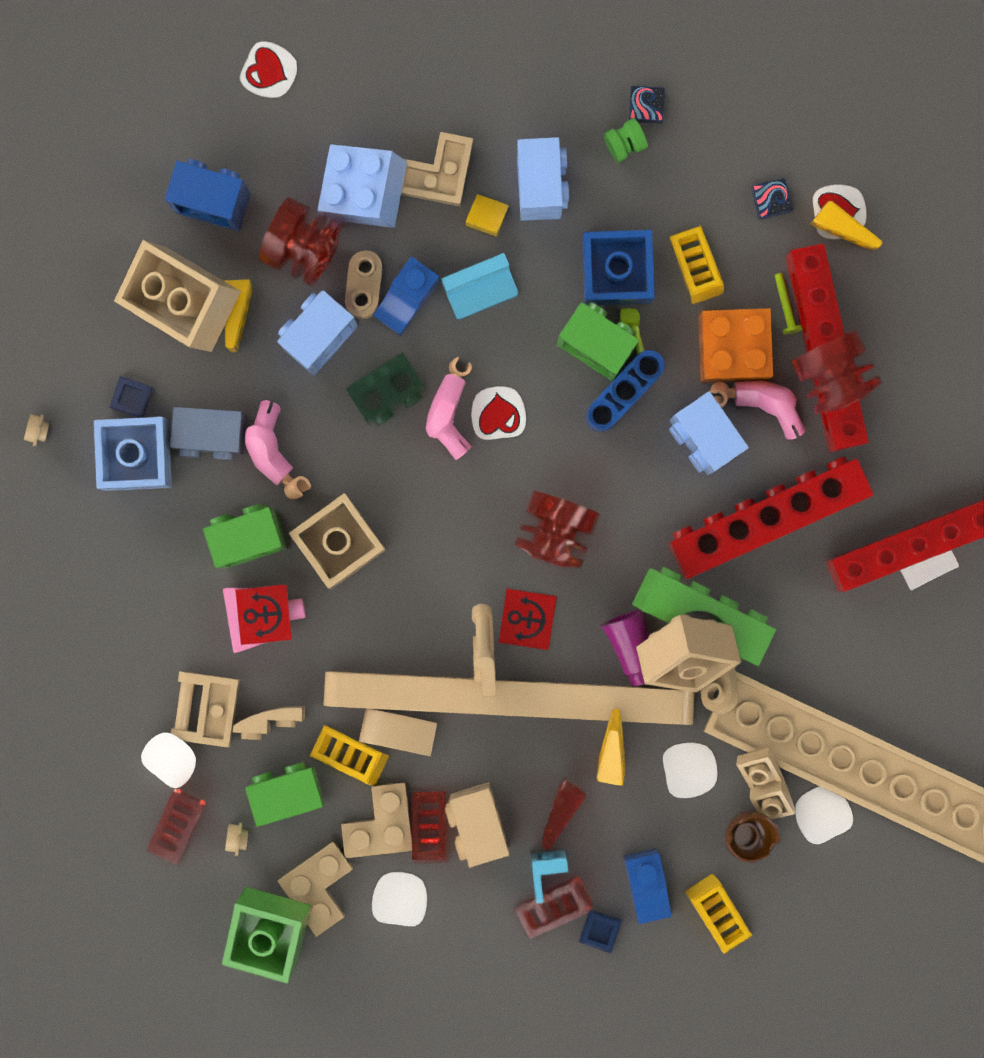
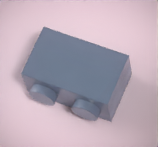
M173 407L170 448L179 450V456L200 458V452L213 453V459L233 460L234 454L243 455L246 415L239 411Z

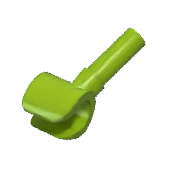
M634 308L620 309V322L631 326L636 332L634 337L639 341L635 349L636 353L640 354L645 350L640 335L639 312Z

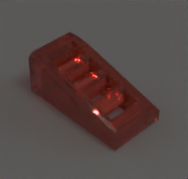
M563 777V780L560 782L542 836L541 845L546 850L551 849L586 797L585 790L566 777Z
M179 789L173 790L146 851L178 865L207 802ZM179 804L192 810V816L176 810V805ZM171 816L187 822V827L183 828L169 821ZM167 827L183 835L181 840L163 833L165 828ZM160 839L176 846V852L174 853L159 846Z
M445 791L412 792L413 863L448 862ZM439 803V809L419 810V804ZM439 817V823L420 824V818ZM439 831V837L420 838V832ZM439 845V851L421 852L420 846Z
M576 876L543 892V903H536V897L518 905L514 910L529 939L589 913L593 903L579 876ZM571 891L577 906H574L568 892ZM557 897H560L566 909L563 913L555 900ZM547 903L554 918L549 919L542 904ZM530 909H535L542 924L537 926L529 911Z

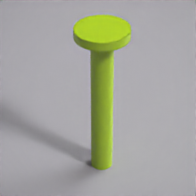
M783 273L775 274L787 328L782 331L783 335L800 332L803 328L801 325L796 326Z

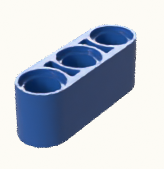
M646 350L638 354L590 405L586 413L588 426L595 432L601 433L611 429L661 376L665 366L662 356L653 350ZM643 359L653 360L657 365V372L650 376L643 374L639 368L640 361ZM621 383L631 385L634 390V397L630 400L620 399L616 394L617 385ZM603 407L610 412L611 420L609 423L600 425L594 421L592 413L596 408Z

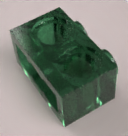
M403 352L345 388L369 426L374 422L377 426L386 423L395 416L392 411L403 404L406 408L413 406L423 399L421 393L426 390ZM402 374L409 376L412 383L408 390L399 392L393 388L395 377ZM372 392L379 393L383 397L382 405L375 410L367 409L364 405L365 397Z

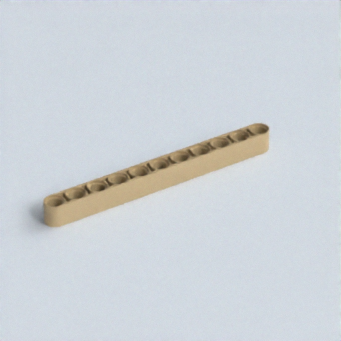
M325 672L323 706L607 721H609L611 710L615 708L620 709L622 721L693 724L695 692L672 688L495 680L496 696L482 697V683H475L474 678Z

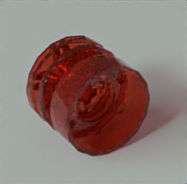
M288 197L281 204L268 227L260 248L258 260L278 271L283 270L289 261L292 260L291 277L297 280L305 271L303 282L312 287L332 262L338 247L342 222L333 218L326 226L327 216L321 212L309 224L310 207Z
M858 329L790 361L800 382L816 378L819 383L818 386L806 394L808 399L821 393L826 398V401L812 407L816 415L822 412L838 411L867 397L878 385L883 383L880 375L866 382L861 375L875 368L874 363H867L857 366L855 359L867 351Z
M533 490L526 512L538 519L539 522L537 526L522 524L520 530L534 535L533 539L528 541L517 537L514 546L521 548L530 557L561 568L575 567L581 569L583 560L571 556L570 552L574 549L587 553L588 547L575 540L577 533L593 535L600 513L565 499Z

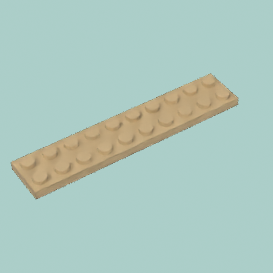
M736 672L738 690L736 706L727 714L720 715L711 711L704 726V732L748 753L769 748L780 768L984 863L983 787Z

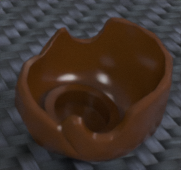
M751 810L736 815L730 821L724 837L728 851L739 861L748 863L769 858L775 844L780 843L778 826L767 815Z

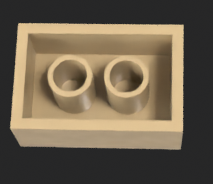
M143 240L114 302L186 346L212 352L241 291L166 246Z

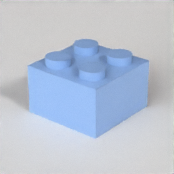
M559 137L519 139L517 142L520 220L561 219L562 209H568L569 202L568 181H561V176L566 175V147L560 148Z
M330 144L317 211L334 221L395 228L407 161L393 151Z
M324 290L318 295L312 293L301 306L302 314L295 321L292 318L289 319L278 332L281 336L277 341L278 344L313 376L318 373L358 327L355 318Z
M710 391L676 413L669 420L672 424L669 431L679 445L686 444L692 453L688 456L689 460L699 473L705 471L707 476L749 448Z
M164 417L94 420L97 489L115 491L172 488L169 420Z

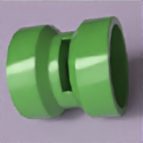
M635 118L624 122L623 127L618 130L610 129L603 133L606 146L616 163L626 160L628 155L634 151L639 153L648 148L646 137Z

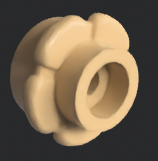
M30 414L23 440L33 442V446L37 445L38 440L45 442L50 422L43 421V414L40 416Z
M239 822V825L229 824L225 851L235 852V856H238L239 849L246 850L249 830L242 829L243 824Z

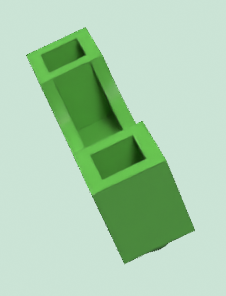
M664 566L661 572L649 568L632 605L667 623H670L671 619L692 611L709 612L717 623L732 625L740 658L759 666L777 630L766 624L768 617L752 609L749 610L748 614L738 611L739 603L721 595L718 601L708 596L711 589L692 581L689 587L679 582L682 575Z

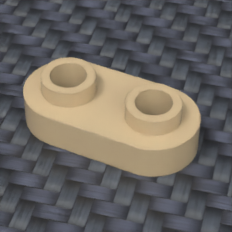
M360 251L349 262L345 305L348 312L358 319L372 317L379 307L383 265L380 258L371 251ZM363 262H369L372 265L371 270L367 273L359 270V266ZM359 295H365L368 298V302L364 306H358L355 303L356 298Z
M735 667L701 689V699L706 709L722 715L729 713L736 706L738 690ZM719 690L718 697L714 699L715 692Z

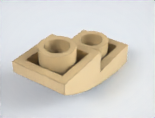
M305 706L280 707L257 713L233 725V733H241V739L261 740L262 734L271 732V720H276L277 727H296L297 721L305 720Z
M366 709L359 742L431 756L437 723Z
M765 748L737 756V767L750 787V800L757 812L767 815L771 820L795 814L794 804L788 787L771 750Z

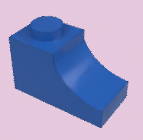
M411 256L391 283L392 285L373 316L401 336L439 285V276Z
M657 849L624 855V863L638 923L643 924L672 917L667 885Z

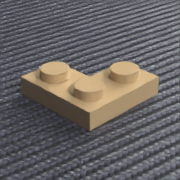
M440 132L434 165L404 159L407 161L401 195L460 207L473 138Z
M406 782L371 786L375 819L341 824L345 858L413 851Z
M334 840L278 879V883L289 899L311 905L307 924L316 937L345 917V914L331 896L327 887L353 870V866L345 858L344 853Z

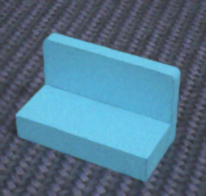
M504 253L441 279L453 312L458 320L518 296V290L509 271V263Z
M564 849L531 853L536 903H543L540 875L568 872Z

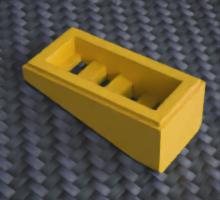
M828 201L810 223L815 228L868 250L874 251L882 244L881 239L833 201Z
M698 226L669 236L692 304L723 294L724 284L702 227ZM699 241V246L682 251L681 246ZM700 254L704 256L701 259L686 263V259ZM708 267L709 271L691 276L690 272Z
M248 279L225 280V282L241 291L225 323V347L230 352H238L253 292V283Z
M613 708L598 758L596 779L599 782L621 786L625 778L626 765L622 716L620 709Z
M326 725L323 726L310 754L311 757L372 786L377 784L389 758V755ZM332 737H334L337 741L328 757L325 753ZM346 743L349 747L342 762H339L337 760ZM359 749L362 752L355 767L352 768L350 765ZM370 756H373L366 772L363 773Z
M714 874L707 876L685 891L724 954L753 936ZM723 901L724 904L707 914L706 910ZM726 914H731L730 917H728L721 923L717 924L716 926L714 925V922H716ZM735 924L738 925L739 928L724 938L721 937V933Z

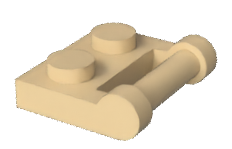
M478 604L472 608V621L476 625V636H473L475 683H482V697L496 696L492 608L486 604Z
M179 671L178 682H181L175 728H171V734L185 742L231 747L240 679ZM195 684L203 685L197 732L188 730Z

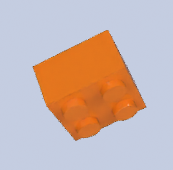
M771 308L710 310L700 313L698 316L701 383L768 381L773 377Z

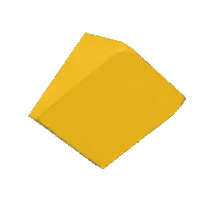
M477 194L466 219V226L498 237L509 205Z

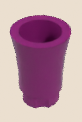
M637 609L614 617L600 625L619 659L624 675L628 676L632 687L645 684L636 647L647 640L650 635L646 612Z

